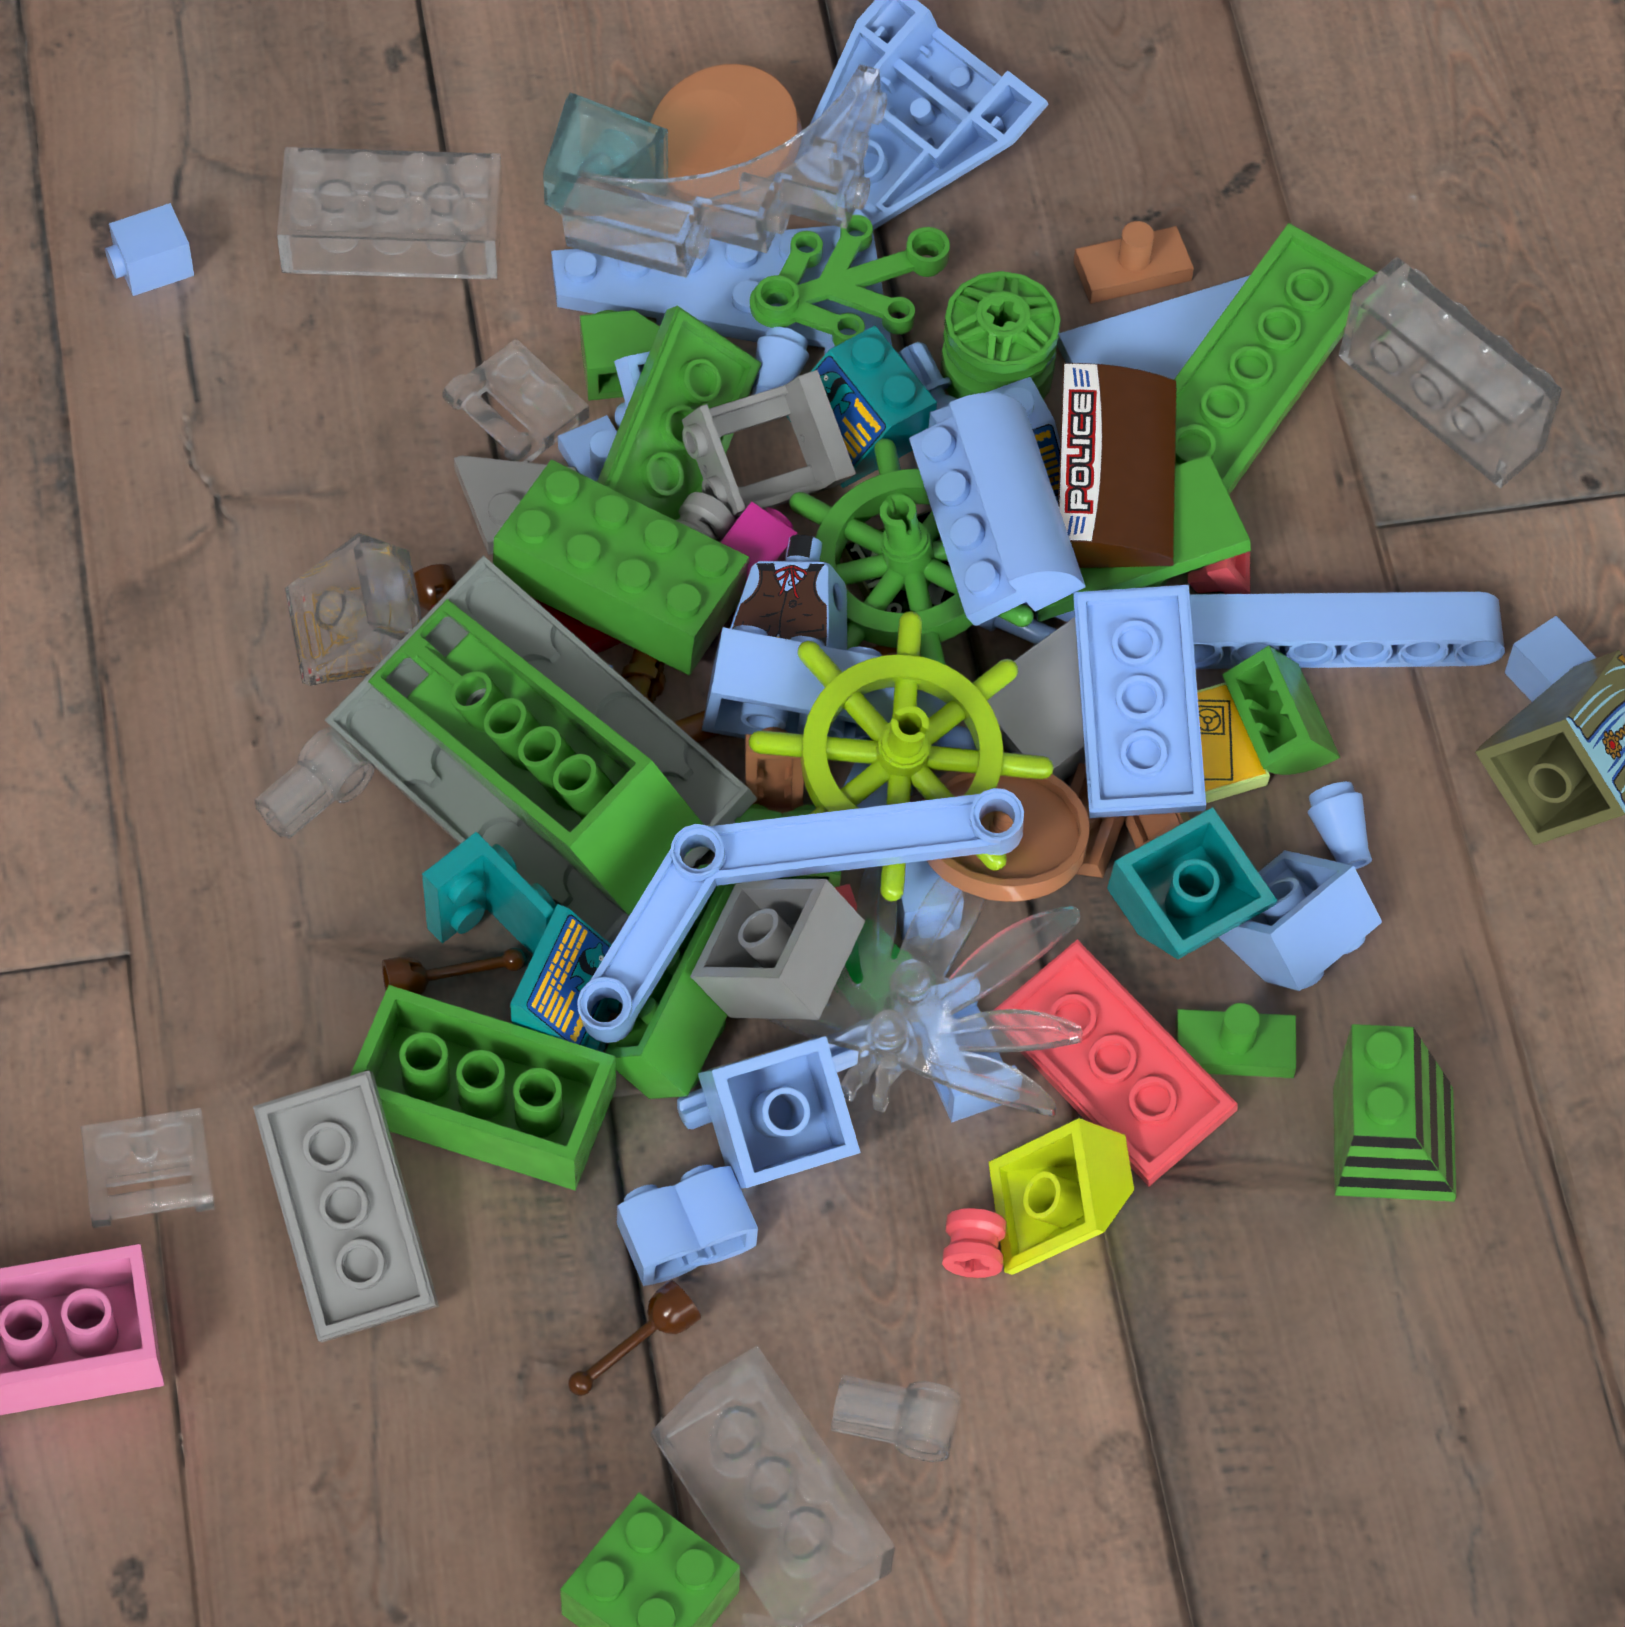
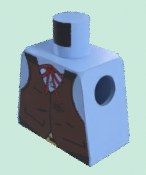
M793 535L788 540L785 561H758L751 567L730 629L740 625L754 626L766 631L768 636L788 640L795 636H808L822 641L826 647L847 650V589L845 582L834 568L828 563L820 562L822 542L812 536Z

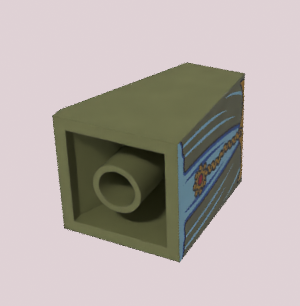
M1620 650L1574 666L1475 751L1534 846L1625 815V658Z

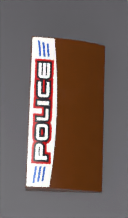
M1063 363L1058 506L1079 568L1174 566L1176 380L1155 373L1122 366Z

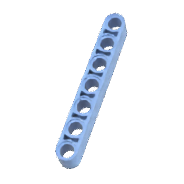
M1487 592L1189 594L1195 669H1231L1267 646H1271L1299 664L1300 668L1481 666L1496 662L1505 653L1499 599Z

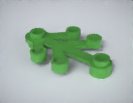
M851 215L846 217L841 223L840 238L821 276L800 284L806 269L815 267L821 262L823 241L815 232H798L791 239L790 254L780 274L764 278L752 291L750 296L751 314L760 324L770 328L788 327L797 322L831 334L832 342L835 346L865 331L864 321L858 315L853 313L838 315L813 305L828 299L882 318L883 327L892 334H905L914 326V304L907 298H891L864 287L913 271L923 277L937 275L948 264L949 239L944 232L937 228H918L909 235L906 250L851 267L857 253L870 247L873 234V225L868 218L862 215ZM857 230L863 232L864 235L856 237L850 235L849 232ZM808 246L813 248L814 251L805 253L800 251L799 248ZM923 255H930V256H932V257L927 258V257H922V256H923ZM777 303V304H782V305H784V306H771V305ZM900 312L905 314L906 317L897 319L892 317L891 314ZM843 329H853L856 333L844 335L840 331Z

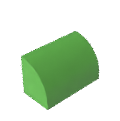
M1267 646L1222 674L1263 769L1274 774L1291 775L1317 769L1340 758L1298 663L1271 646Z

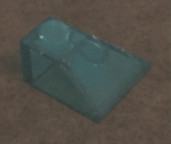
M570 92L565 100L543 171L545 205L552 207L564 216H575L590 223H596L664 203L668 197V129Z

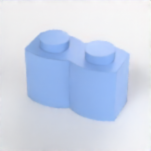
M712 1165L698 1166L686 1172L681 1177V1182L674 1186L658 1188L653 1184L644 1185L628 1193L624 1198V1202L617 1205V1225L643 1286L671 1280L692 1271L698 1266L723 1261L756 1246L758 1227L731 1166L714 1168Z

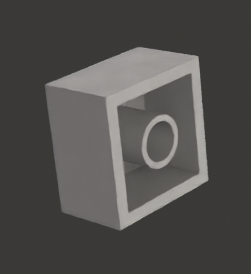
M769 879L736 883L690 977L730 1018L819 1020L843 967L852 952L865 920L827 879Z

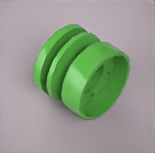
M998 271L979 274L959 286L950 297L946 310L943 333L944 344L940 366L942 377H949L952 382L945 389L950 396L959 399L972 394L985 393L1028 377L1032 378L1042 398L1044 399L1050 392L1054 375L1061 318L1055 299L1043 285L1025 275Z

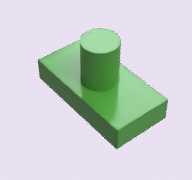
M1245 1003L1233 1004L1226 1012L1177 1010L1175 1040L1208 1074L1294 1078L1296 1071V1015L1258 1013L1251 1005Z

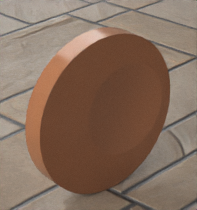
M716 65L689 75L664 96L650 122L647 138L648 152L660 181L678 200L703 210H733L764 198L785 180L800 152L802 125L798 110L789 92L771 74L748 65Z
M949 771L942 775L939 780L955 797L964 796L975 778V773ZM1053 774L1046 779L1000 776L997 788L1014 793L1021 801L1024 809L1023 837L1015 849L1010 853H1006V865L997 871L990 870L976 855L927 860L930 867L942 879L957 889L973 896L1005 902L1040 898L1066 885L1082 866L1089 838L1088 815L1076 793ZM1000 811L990 812L981 820V825L992 833L1007 831L1013 824V820L1009 815Z

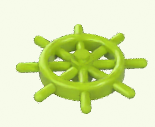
M913 611L905 612L900 617L897 655L871 658L843 672L817 643L805 641L798 647V657L825 688L819 694L809 712L803 734L760 730L750 736L749 746L758 754L801 758V769L805 787L816 807L810 814L858 809L857 805L884 783L887 784L886 805L910 802L911 785L926 800L955 797L930 769L975 773V778L964 796L981 794L984 791L997 788L1000 776L1046 779L1052 775L1054 770L1053 762L1048 757L1003 752L1000 727L993 709L987 701L1018 675L1017 664L1011 659H1003L972 683L951 667L932 659L920 657L922 619ZM894 687L893 713L890 723L866 699L865 694L879 689ZM920 690L944 701L946 705L928 718L926 713L917 707V692ZM845 709L872 740L829 737L828 733L837 716ZM961 721H964L973 738L975 750L932 745ZM827 760L871 765L839 789L830 772ZM986 853L976 855L990 870H1000L1007 862L1006 854L989 855ZM906 863L882 866L880 890L882 896L890 902L897 901L903 896Z

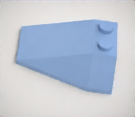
M874 0L855 23L802 140L799 155L791 171L847 216L862 215L868 218L874 230L1012 146L1049 104L1047 100L1007 70L1003 76H1000L938 28L931 11L919 1Z

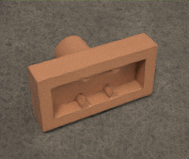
M1141 221L1128 223L1122 230L1121 239L1077 248L1074 254V264L1090 304L1192 281L1194 270L1177 226L1153 231L1150 225Z
M778 727L763 729V731L788 733L786 730ZM745 734V785L757 798L753 804L763 805L768 810L780 813L793 811L797 807L803 806L804 779L802 776L801 758L755 753L749 746V738L752 734Z

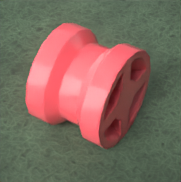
M975 1208L959 1209L948 1214L946 1233L951 1237V1241L943 1251L942 1265L953 1274L972 1278H986L999 1274L1002 1271L1003 1254L998 1249V1244L1005 1238L1006 1220L995 1212Z

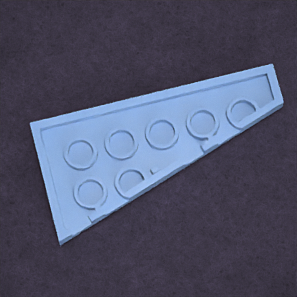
M841 225L551 251L557 307L593 314L604 310L616 312L635 310L643 316L656 318V324L661 325L666 310L678 305L724 337L757 342L760 337L765 336L767 329L770 327L760 324L751 314L750 296L754 288L764 278L780 274L790 254L791 239L796 233L801 231H812L821 237L823 241V255L818 265L806 269L800 284L819 278L840 238ZM857 230L849 232L850 235L856 237L864 235L863 232ZM873 234L870 247L857 253L851 267L878 259ZM808 246L799 248L800 251L805 253L814 251L813 248ZM882 282L864 287L884 295ZM828 299L813 304L838 315L843 313L858 315L864 321L865 330L876 325L892 345L890 332L883 327L882 318ZM776 303V304H772L771 306H784V305H782V304H777V303ZM797 322L785 327L803 335L807 339L808 345L825 348L824 354L829 349L835 347L831 334ZM843 329L840 331L844 335L856 333L853 329Z

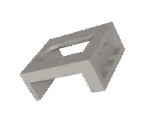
M818 370L799 375L786 385L710 409L707 404L700 406L682 419L684 425L682 436L688 454L693 459H696L703 477L702 493L713 496L722 502L730 510L734 520L741 516L751 501L765 510L767 507L772 508L788 503L791 496L796 492H804L809 495L837 487L856 474ZM789 416L807 466L747 486L738 487L720 437Z

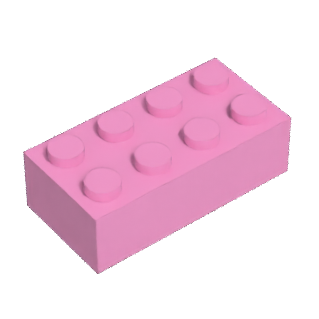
M141 1244L0 1268V1415L164 1386L150 1282Z

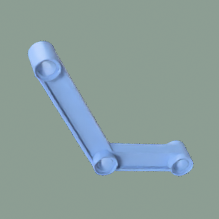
M993 788L975 795L716 826L693 824L684 827L675 835L670 851L593 977L580 991L577 999L578 1012L587 1033L595 1040L611 1043L625 1038L632 1031L638 1014L716 886L986 853L989 855H1003L1015 849L1023 837L1024 809L1021 801L1010 791ZM1000 811L1008 814L1013 820V824L1007 831L992 833L981 825V820L990 812ZM696 847H706L715 853V857L707 867L693 869L686 866L683 862L686 853ZM604 998H613L623 1004L620 1015L610 1022H599L591 1017L593 1006Z

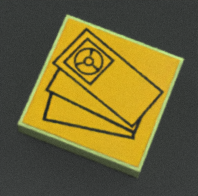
M1226 683L1197 690L1206 803L1267 786L1270 774L1261 765Z

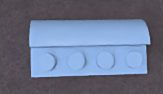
M978 393L961 397L949 402L953 416L909 438L965 615L974 626H978L1025 602L1036 612L1086 587L1026 409L1019 401L1000 393Z

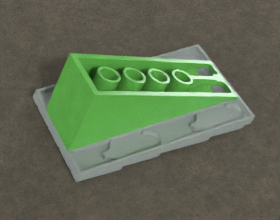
M484 555L325 719L331 728L459 844L475 832L491 847L494 844H499L510 854L517 866V872L530 885L533 883L540 884L550 894L556 906L559 904L572 910L611 944L615 941L670 851L671 843L679 831L693 824L706 826L735 823L734 820L737 817L740 818L757 800L756 796L744 783ZM706 847L693 848L686 853L683 862L686 866L693 868L695 862L698 859L700 860L710 849Z

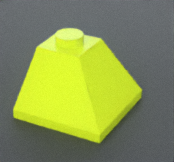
M1078 1118L988 1162L995 1211L1007 1222L1005 1238L1000 1241L1004 1272L1011 1275L1016 1274L1106 1231L1134 1191L1126 1135Z

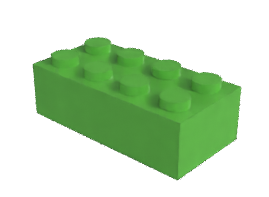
M552 459L495 535L493 547V564L529 596L689 676L739 604L746 584L749 556Z
M388 985L350 1074L352 1076L368 1070L373 1072L390 1132L575 1191L616 1089V1060L614 1055Z

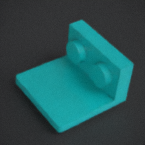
M477 832L422 873L427 929L442 944L457 932L464 934L478 924L487 909L533 955L556 908L554 900L540 884L533 883L530 885L517 872V866L513 858L502 846L494 844L491 847Z

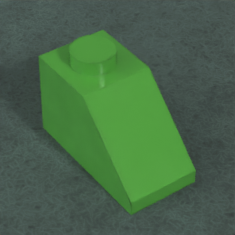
M604 310L596 314L580 315L581 352L588 401L623 397L614 361L625 356L649 352L660 326L635 310L619 312Z

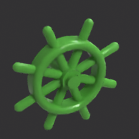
M888 438L878 440L874 447L879 475L849 490L833 506L804 492L794 493L789 500V506L795 513L820 525L816 534V538L822 542L820 562L830 564L845 582V585L882 577L864 602L858 600L847 590V650L851 647H858L863 640L880 646L897 648L899 620L904 613L888 612L885 610L899 591L903 590L906 591L910 611L916 612L922 619L920 657L932 659L946 665L941 642L964 632L973 624L965 615L950 566L942 563L948 561L942 540L938 541L940 534L933 512L931 511L923 523L918 521L915 504L930 505L919 469L901 470L894 442ZM880 513L885 530L881 532L865 522ZM849 540L877 554L840 564L843 550ZM934 583L955 595L943 603L932 607L928 586ZM1021 604L998 615V617L1016 626L1026 627L1032 623L1034 613L1030 607Z

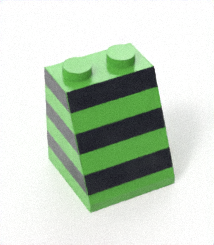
M1352 1024L1333 1086L1335 1196L1455 1202L1453 1087L1414 1027Z

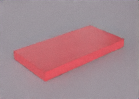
M1078 939L989 1013L990 1021L1084 1120L1126 1135L1131 1169L1148 1187L1238 1111V1103Z

